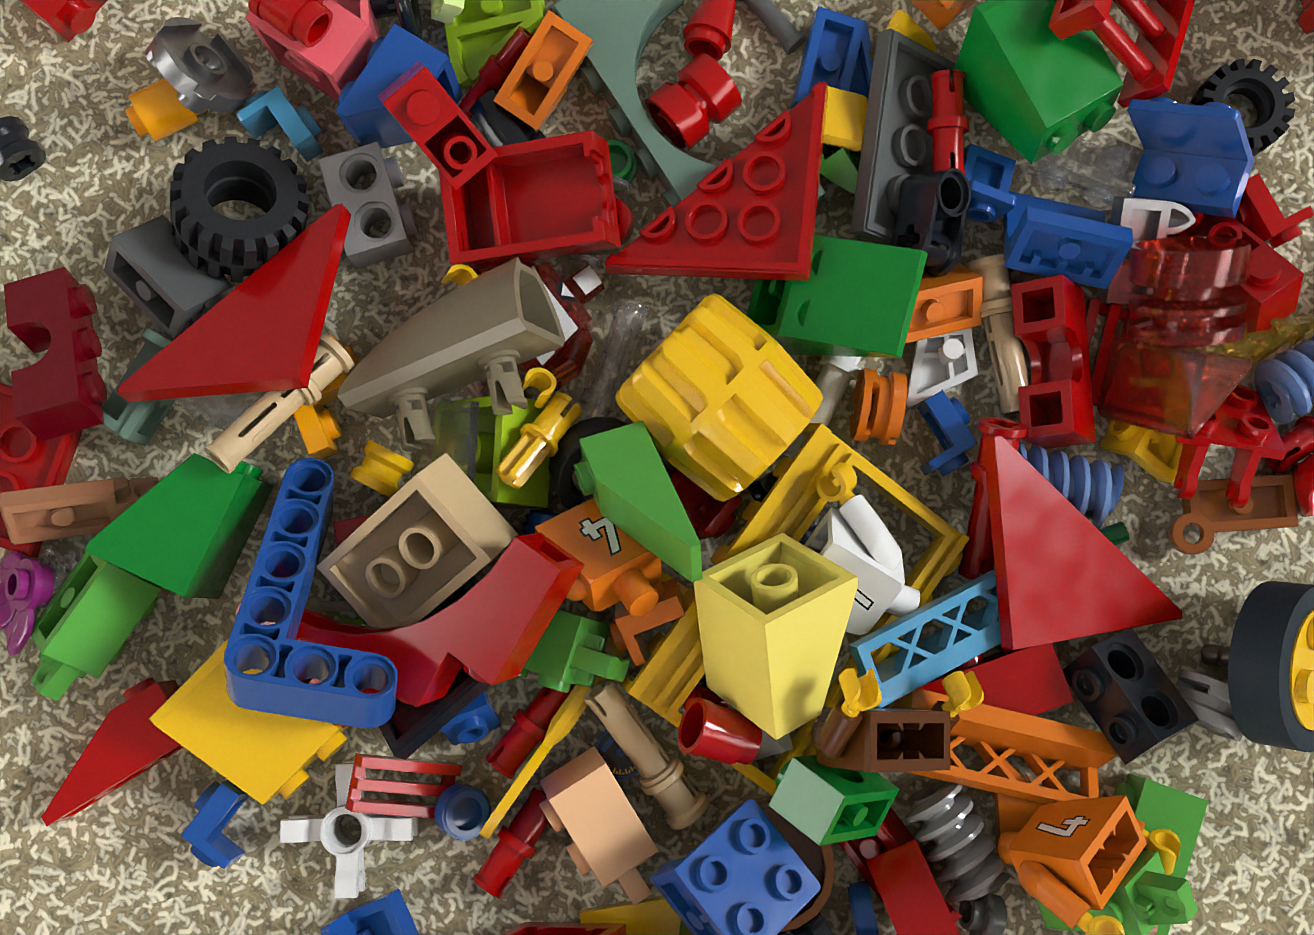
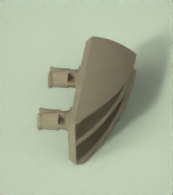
M516 257L452 290L416 313L387 335L356 365L340 385L337 395L340 401L348 409L382 419L397 414L402 441L401 447L404 451L422 450L421 442L430 445L436 443L426 401L486 377L492 401V411L495 415L513 414L512 405L525 409L528 406V402L524 396L516 365L563 347L565 342L556 310L535 267L529 268Z

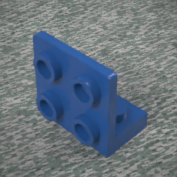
M1154 97L1149 101L1132 99L1127 112L1143 146V152L1127 196L1172 201L1185 206L1194 213L1235 218L1254 164L1253 154L1240 111L1219 102H1208L1200 106L1179 104L1165 97Z
M1012 191L1008 192L1015 195L1017 200L1015 208L1003 215L1004 267L1048 277L1063 274L1075 284H1085L1103 289L1108 288L1134 243L1132 228L1106 223L1105 214L1102 211Z
M753 799L746 800L737 807L689 854L680 859L665 863L649 878L693 935H777L821 888L818 880Z

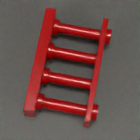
M1057 0L1048 27L1060 40L1083 30H1092L1127 69L1123 82L1124 85L1117 101L1124 109L1129 107L1132 99L1150 100L1170 90L1195 0H1148L1147 5L1143 0ZM1112 1L1139 31L1135 43L1109 15Z

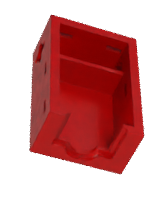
M593 130L492 147L498 156L457 190L453 188L439 171L451 265L464 264L473 270L500 266L516 257L523 263L621 247L609 145L605 139Z

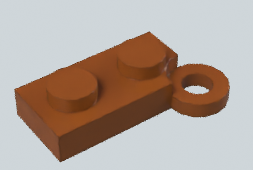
M1293 474L1255 476L1251 483L1249 500L1243 508L1229 506L1232 498L1225 496L1229 478L1198 480L1194 496L1190 500L1182 499L1183 515L1175 518L1169 527L1171 544L1177 551L1183 554L1196 555L1204 553L1211 547L1215 533L1298 527ZM1188 524H1193L1199 529L1200 538L1195 544L1187 542L1183 536V530Z

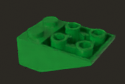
M814 235L810 280L756 279L746 316L770 334L789 355L902 358L928 253L917 249Z

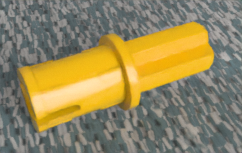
M555 393L532 424L526 423L520 429V439L496 467V472L504 484L510 485L515 489L523 487L546 457H553L557 453V443L575 420H578L582 415V409L577 402L569 410H564L573 398L565 393Z

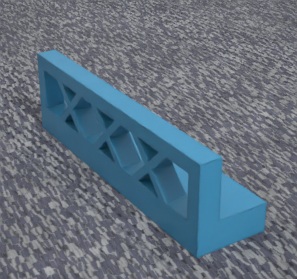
M995 569L849 644L859 671L857 677L864 676L870 668L874 669L882 695V701L876 706L877 708H882L1001 643ZM992 588L991 594L986 592ZM977 597L988 602L987 606L962 619L968 600ZM949 611L947 617H945V616L942 615V614H944V613H946V612ZM930 620L944 624L942 630L917 642L923 624ZM905 634L903 641L897 639ZM887 643L900 648L898 653L876 665L870 654L871 651Z

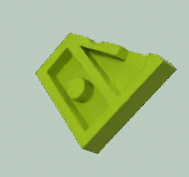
M464 0V9L461 14L455 16L454 22L451 25L444 23L450 62L461 89L469 88L479 79L478 70L491 54L496 56L519 26L527 29L532 35L536 32L547 14L544 0Z

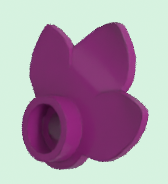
M13 551L4 558L0 565V630L4 629L9 655L17 656L33 631L34 609L47 606L51 600L54 590V574L49 565H41L37 559L25 558L22 552Z

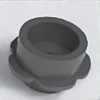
M988 893L974 900L961 901L959 914L962 917L959 919V922L963 929L970 932L969 935L1003 934L1007 921V909L1001 896Z

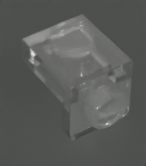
M263 392L229 394L226 398L223 395L177 398L176 400L196 420L201 421L205 418L212 426L226 430L264 394Z

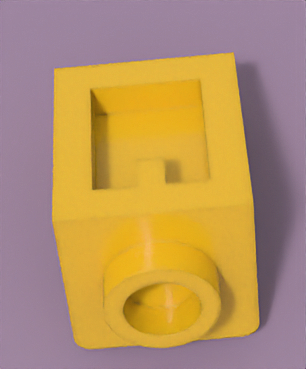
M1123 404L1117 414L1111 419L1100 447L1107 453L1128 456L1159 482L1174 484L1183 443L1176 442L1166 412L1160 407Z

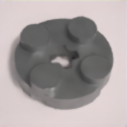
M173 17L166 20L155 34L150 45L146 48L145 56L178 91L177 97L179 101L190 111L199 114L204 113L206 109L220 113H231L238 110L253 91V89L248 88V84L253 79L252 71L241 53L219 33L212 40L198 30L202 23L193 19Z

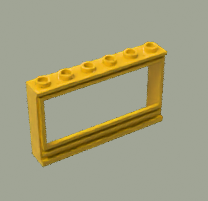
M808 423L801 432L807 437V440L794 458L785 457L777 464L773 475L778 480L762 502L752 501L744 510L741 518L747 521L738 536L730 546L720 545L710 559V562L717 565L780 533H784L799 542L828 502L817 493L818 480L826 475L835 486L838 487L840 485L838 479L831 472V467L839 462L850 465L856 472V476L935 536L906 577L904 583L920 592V603L917 609L932 602L933 595L931 593L943 577L948 576L958 567L963 557L961 550L970 538L953 528L835 436L832 430L823 423ZM692 588L688 589L684 594L685 616L676 620L666 636L658 632L651 639L647 650L652 655L634 680L626 675L624 682L619 681L627 693L641 701L678 729L683 716L678 710L705 674L695 591ZM884 612L865 636L896 621L899 617ZM887 643L871 651L870 654L876 665L895 655L900 648ZM852 655L828 688L823 707H834L839 700H845L838 676L848 668H854L856 674H859ZM817 717L801 726L791 741L793 749L782 753L768 775L751 763L744 765L736 762L730 766L773 796L777 789L776 778L783 766L792 757L817 755V750L811 737L812 726Z

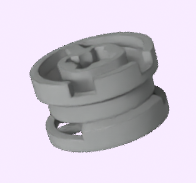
M1181 670L1176 684L1180 687L1179 693L1199 718V721L1194 724L1207 729V732L1240 742L1243 734L1239 730L1233 716L1228 684L1193 671Z

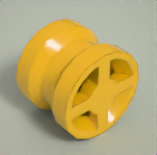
M368 439L363 447L365 453L363 461L360 465L352 468L348 477L391 498L400 490L398 483L402 476L410 473L415 463Z

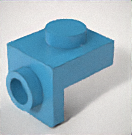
M279 86L271 91H263L254 95L247 101L245 108L236 114L241 124L254 139L280 124L306 162L324 152L314 136L322 132L318 124L304 105L295 110Z

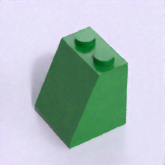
M987 0L974 8L954 70H960L965 73L964 99L1030 164L1049 153L1057 155L1063 152L1075 138L1089 130L1095 133L1102 129L1116 112V108L1113 105L1124 83L1092 30H1083L1060 40L1048 27L1057 0Z
M193 453L88 542L84 551L182 597L219 599L274 486L259 479L263 472L262 469L243 460L228 474L210 458Z

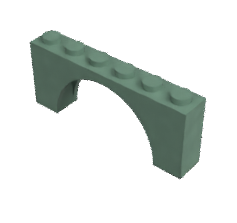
M561 0L554 4L555 14L594 41L582 61L583 67L579 69L584 83L592 95L596 96L602 93L611 107L606 110L612 126L620 137L629 134L638 148L633 154L642 172L648 179L656 175L665 189V192L661 194V198L666 208L670 205L674 208L697 188L696 184L718 165L703 162L685 154L670 144L656 130L640 102L636 87V76L647 42L660 24L675 10L684 5V0ZM820 183L817 209L820 208L826 193Z

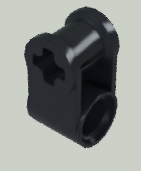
M945 169L908 176L901 184L899 207L891 246L907 248L906 243L912 245L911 249L923 250L928 253L924 267L928 274L939 277L947 275L959 262L962 253L961 242L966 212L971 200V189L965 174L959 169ZM941 244L947 247L946 251L940 248Z

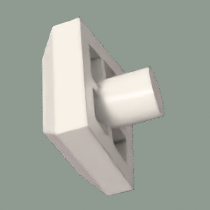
M971 328L916 341L907 387L906 408L909 409L920 404L941 390L945 392L978 375Z

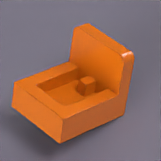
M676 578L665 582L659 579L658 582L652 584L659 595V599L656 605L643 615H631L621 601L615 605V621L609 623L613 640L621 654L629 651L636 667L647 662V646L641 632L685 616L684 596Z

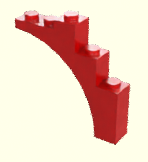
M541 532L515 536L494 567L459 601L422 622L409 626L376 628L343 623L305 607L295 640L377 653L387 657L394 663L397 669L396 698L406 704L418 707L445 697L462 666L465 672L473 679L492 686L519 676L585 564ZM241 602L235 611L236 615L238 614ZM264 622V623H261V624H262V625H271V624H274L275 622ZM311 679L309 684H316L322 681ZM365 688L360 690V692L366 694H375L381 692L380 690L374 688Z

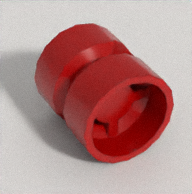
M702 52L678 71L677 84L666 81L645 99V105L652 119L675 146L687 152L709 134V122L721 124L742 106V98L728 73L711 56Z

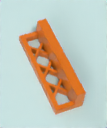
M917 688L901 697L891 708L930 710L937 701L947 702L949 697L948 695ZM981 703L974 708L958 713L960 720L950 731V741H952L950 743V770L906 772L1045 804L1049 802L1098 798V768L1117 757V753L1102 732ZM958 744L972 746L987 766L979 772L966 769L952 749ZM995 752H999L1002 754L997 756ZM1010 755L1020 757L1037 777L1030 783L1017 781L1002 761ZM1059 767L1080 771L1081 795L1067 792L1053 775V772ZM989 771H992L995 775H991V774H987V773H988Z

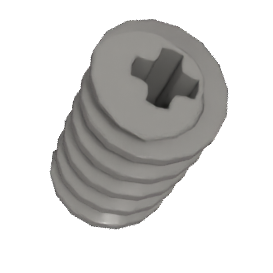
M939 780L917 791L909 798V801L914 802L915 807L905 816V820L907 823L918 821L925 823L926 826L915 835V839L918 843L934 841L936 846L925 855L928 863L944 860L946 866L935 875L937 882L955 881L956 886L946 894L947 901L953 903L963 900H974L1003 886L1009 880L1011 874L1002 872L1005 866L1004 861L1000 859L999 854L991 853L995 845L991 836L980 833L984 826L980 815L968 814L974 806L970 796L964 794L957 795L963 785Z

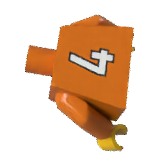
M594 498L535 526L536 533L541 532L585 564L565 598L572 601L581 600L591 611L598 612L621 601L633 616L647 613L658 602L659 595L652 584L658 582L662 577L661 559L603 517Z
M1117 795L1045 803L1039 806L1020 832H1003L999 837L997 846L1000 859L1006 865H1014L1018 873L1019 883L1031 897L1036 898L1072 930L1078 926L1087 935H1125L1122 924L1116 918L1107 915L1093 917L1089 910L1102 911L1144 848H1146V851H1158L1166 875H1171L1174 871L1175 862L1179 857L1181 843L1178 836L1171 830L1156 829L1152 832L1145 830L1146 823L1135 817L1127 796Z

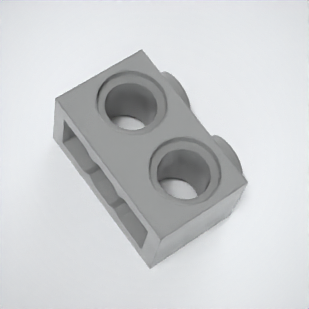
M377 141L318 159L331 206L343 203L351 214L344 242V250L347 258L357 269L415 252L411 236L418 234L419 228L410 203L401 204L397 188L405 186V182L395 156L387 158ZM367 173L377 174L372 186L364 190L355 189L356 181L360 176ZM380 220L391 221V227L384 236L380 238L369 237V230L375 222Z

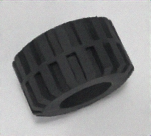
M236 136L225 137L222 144H217L214 139L203 142L201 152L192 148L184 155V164L177 163L173 171V181H170L172 235L176 236V246L180 253L189 252V263L196 269L205 264L208 266V276L219 279L221 274L231 275V282L242 283L243 276L252 275L305 230L309 207V195L306 194L307 183L303 175H296L297 165L290 158L283 161L280 159L281 151L272 145L267 150L261 148L260 140L248 138V143L237 142ZM239 200L256 205L266 214L252 220H235L221 215L213 207L222 202Z

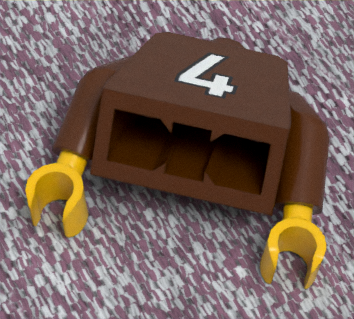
M854 668L845 669L838 676L845 700H839L834 707H823L821 715L817 716V720L812 726L811 737L817 750V761L821 766L870 773L950 770V731L960 720L959 712L969 710L981 704L984 699L982 687L973 671L965 675L962 671H956L942 680V685L949 700L947 702L937 701L930 710L877 708L876 706L882 701V695L874 669L870 668L860 678L857 677Z

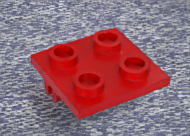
M1157 375L1154 381L1156 391L1166 412L1176 442L1183 443L1179 466L1174 480V488L1180 489L1177 498L1190 500L1194 496L1198 485V475L1210 444H1217L1236 448L1225 496L1232 498L1229 503L1230 507L1243 508L1249 500L1251 483L1261 457L1283 460L1287 453L1257 391L1239 384H1232L1227 387L1204 383L1191 376L1174 378Z

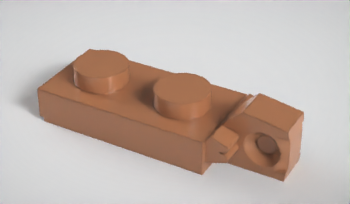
M158 477L131 478L129 480L127 478H116L115 480L112 478L0 493V512L10 541L14 545L97 534L152 489L159 481Z

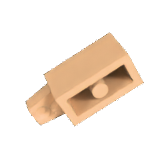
M595 746L539 781L548 798L539 805L556 833L563 828H566L574 842L567 846L566 849L582 876L592 870L602 888L605 886L607 888L618 880L633 906H635L652 894L637 867L648 861L647 859L657 853L658 849Z

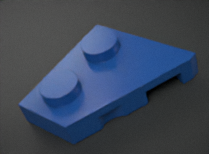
M818 6L812 16L790 106L791 109L811 93V88L818 82H827V86L864 95L868 101L873 61L870 57L871 41L866 21Z

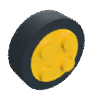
M1265 581L1255 587L1246 598L1237 617L1230 646L1224 647L1223 645L1206 643L1201 650V660L1206 665L1228 667V689L1233 716L1239 730L1248 740L1257 744L1302 752H1314V585Z

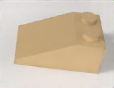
M445 453L409 480L316 567L370 627L409 626L421 621L491 562L519 534L452 458Z

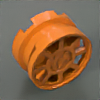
M861 368L857 377L852 405H855L854 414L851 413L850 418L851 440L866 442L870 437L877 438L879 444L895 446L896 440L892 438L899 439L906 408L907 377L905 373L890 372L888 376L878 375L876 369Z

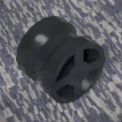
M15 116L1 117L0 179L3 181L21 180L44 164L46 154L39 143L29 139V128L22 119Z

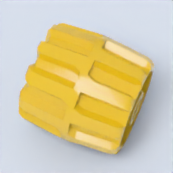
M713 293L706 296L639 365L635 372L617 390L615 400L633 423L643 420L655 448L667 461L713 498L724 502L745 490L789 447L815 416L823 396L818 387L770 334L725 298Z

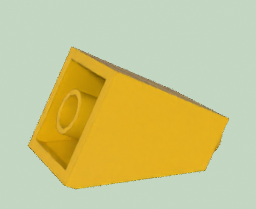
M227 639L149 719L157 728L263 805L280 794L287 800L311 778L305 770L318 757L323 762L327 761L348 741L343 732L349 726L342 728L334 723L248 710L234 704L230 700L226 689L224 654L229 640ZM250 669L243 673L257 674L262 672V670ZM306 679L302 682L305 684H309L311 679Z

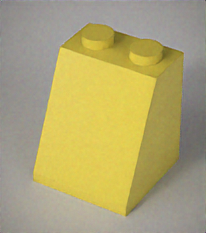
M780 533L702 571L703 579L693 583L706 686L775 740L821 715L857 592L858 577L784 533Z

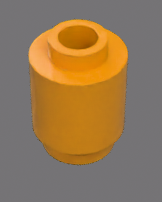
M165 78L128 95L132 106L124 109L139 136L143 137L150 134L155 142L199 122L200 120L197 116L201 114L187 109L177 97L178 91Z

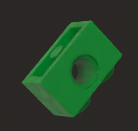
M817 755L792 757L780 770L776 778L777 789L768 806L816 844L822 846L875 836L900 789L877 772L870 773L821 766L817 761Z

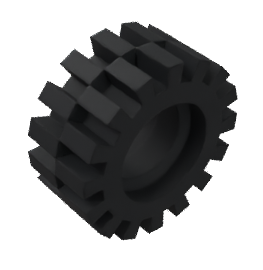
M1238 59L1230 66L1226 63L1219 67L1199 87L1190 103L1200 106L1208 102L1224 104L1226 96L1231 94H1241L1250 99L1255 105L1258 115L1256 123L1253 126L1245 127V131L1254 157L1273 144L1288 130L1290 125L1287 122L1294 118L1295 109L1286 107L1295 101L1294 92L1283 94L1282 90L1290 83L1285 76L1277 82L1272 78L1278 70L1274 66L1269 65L1264 71H1260L1261 60L1253 59L1245 66V60Z

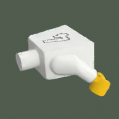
M839 462L831 467V472L840 482L841 488L835 486L832 480L825 475L817 482V493L825 501H839L842 507L840 510L833 507L829 509L804 546L858 577V588L845 632L863 635L871 630L884 612L901 618L917 610L920 603V592L904 584L903 559L899 545L863 495L855 496L852 492L857 483L854 469L847 463Z

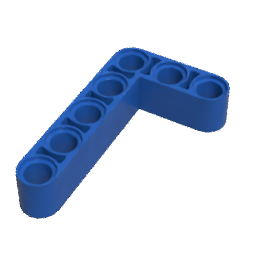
M303 458L289 465L284 474L225 649L224 667L227 693L234 704L248 710L359 728H376L384 725L395 711L397 669L394 663L387 657L377 653L295 640L333 515L334 472L331 466L316 458ZM264 622H275L274 624H271V625H262V624H261V623H264ZM250 669L262 670V672L257 674L243 673ZM306 679H318L322 682L316 684H305L302 681ZM365 688H374L380 690L381 692L375 694H366L360 692V690Z

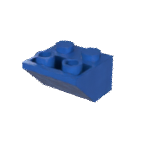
M395 23L385 37L381 36L373 43L367 56V65L357 80H351L346 84L339 96V107L336 113L358 147L377 141L382 149L414 142L411 136L384 106L378 95L418 61L428 68L456 104L463 97L449 56Z

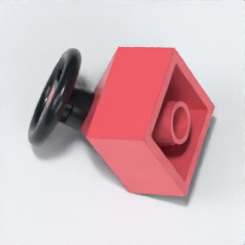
M322 0L323 5L332 11L333 20L326 35L313 47H306L299 41H291L251 11L245 16L275 61L336 102H338L339 96L346 84L351 80H357L367 65V56L371 46L382 36L379 19L398 16L401 28L421 40L423 37L418 0Z

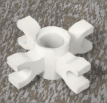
M344 760L342 763L335 764L337 808L331 810L327 815H290L289 819L280 821V843L321 841L325 849L336 856L334 898H357L359 892L365 890L364 847L373 840L412 841L413 836L419 834V817L353 813L345 809L354 760ZM362 791L361 798H364V791ZM343 814L352 815L359 820L362 827V834L359 840H349L341 833L339 822Z

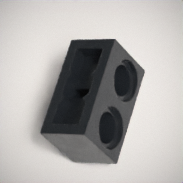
M1133 628L1091 646L1063 669L1067 683L1125 765L1166 743L1199 721V718Z

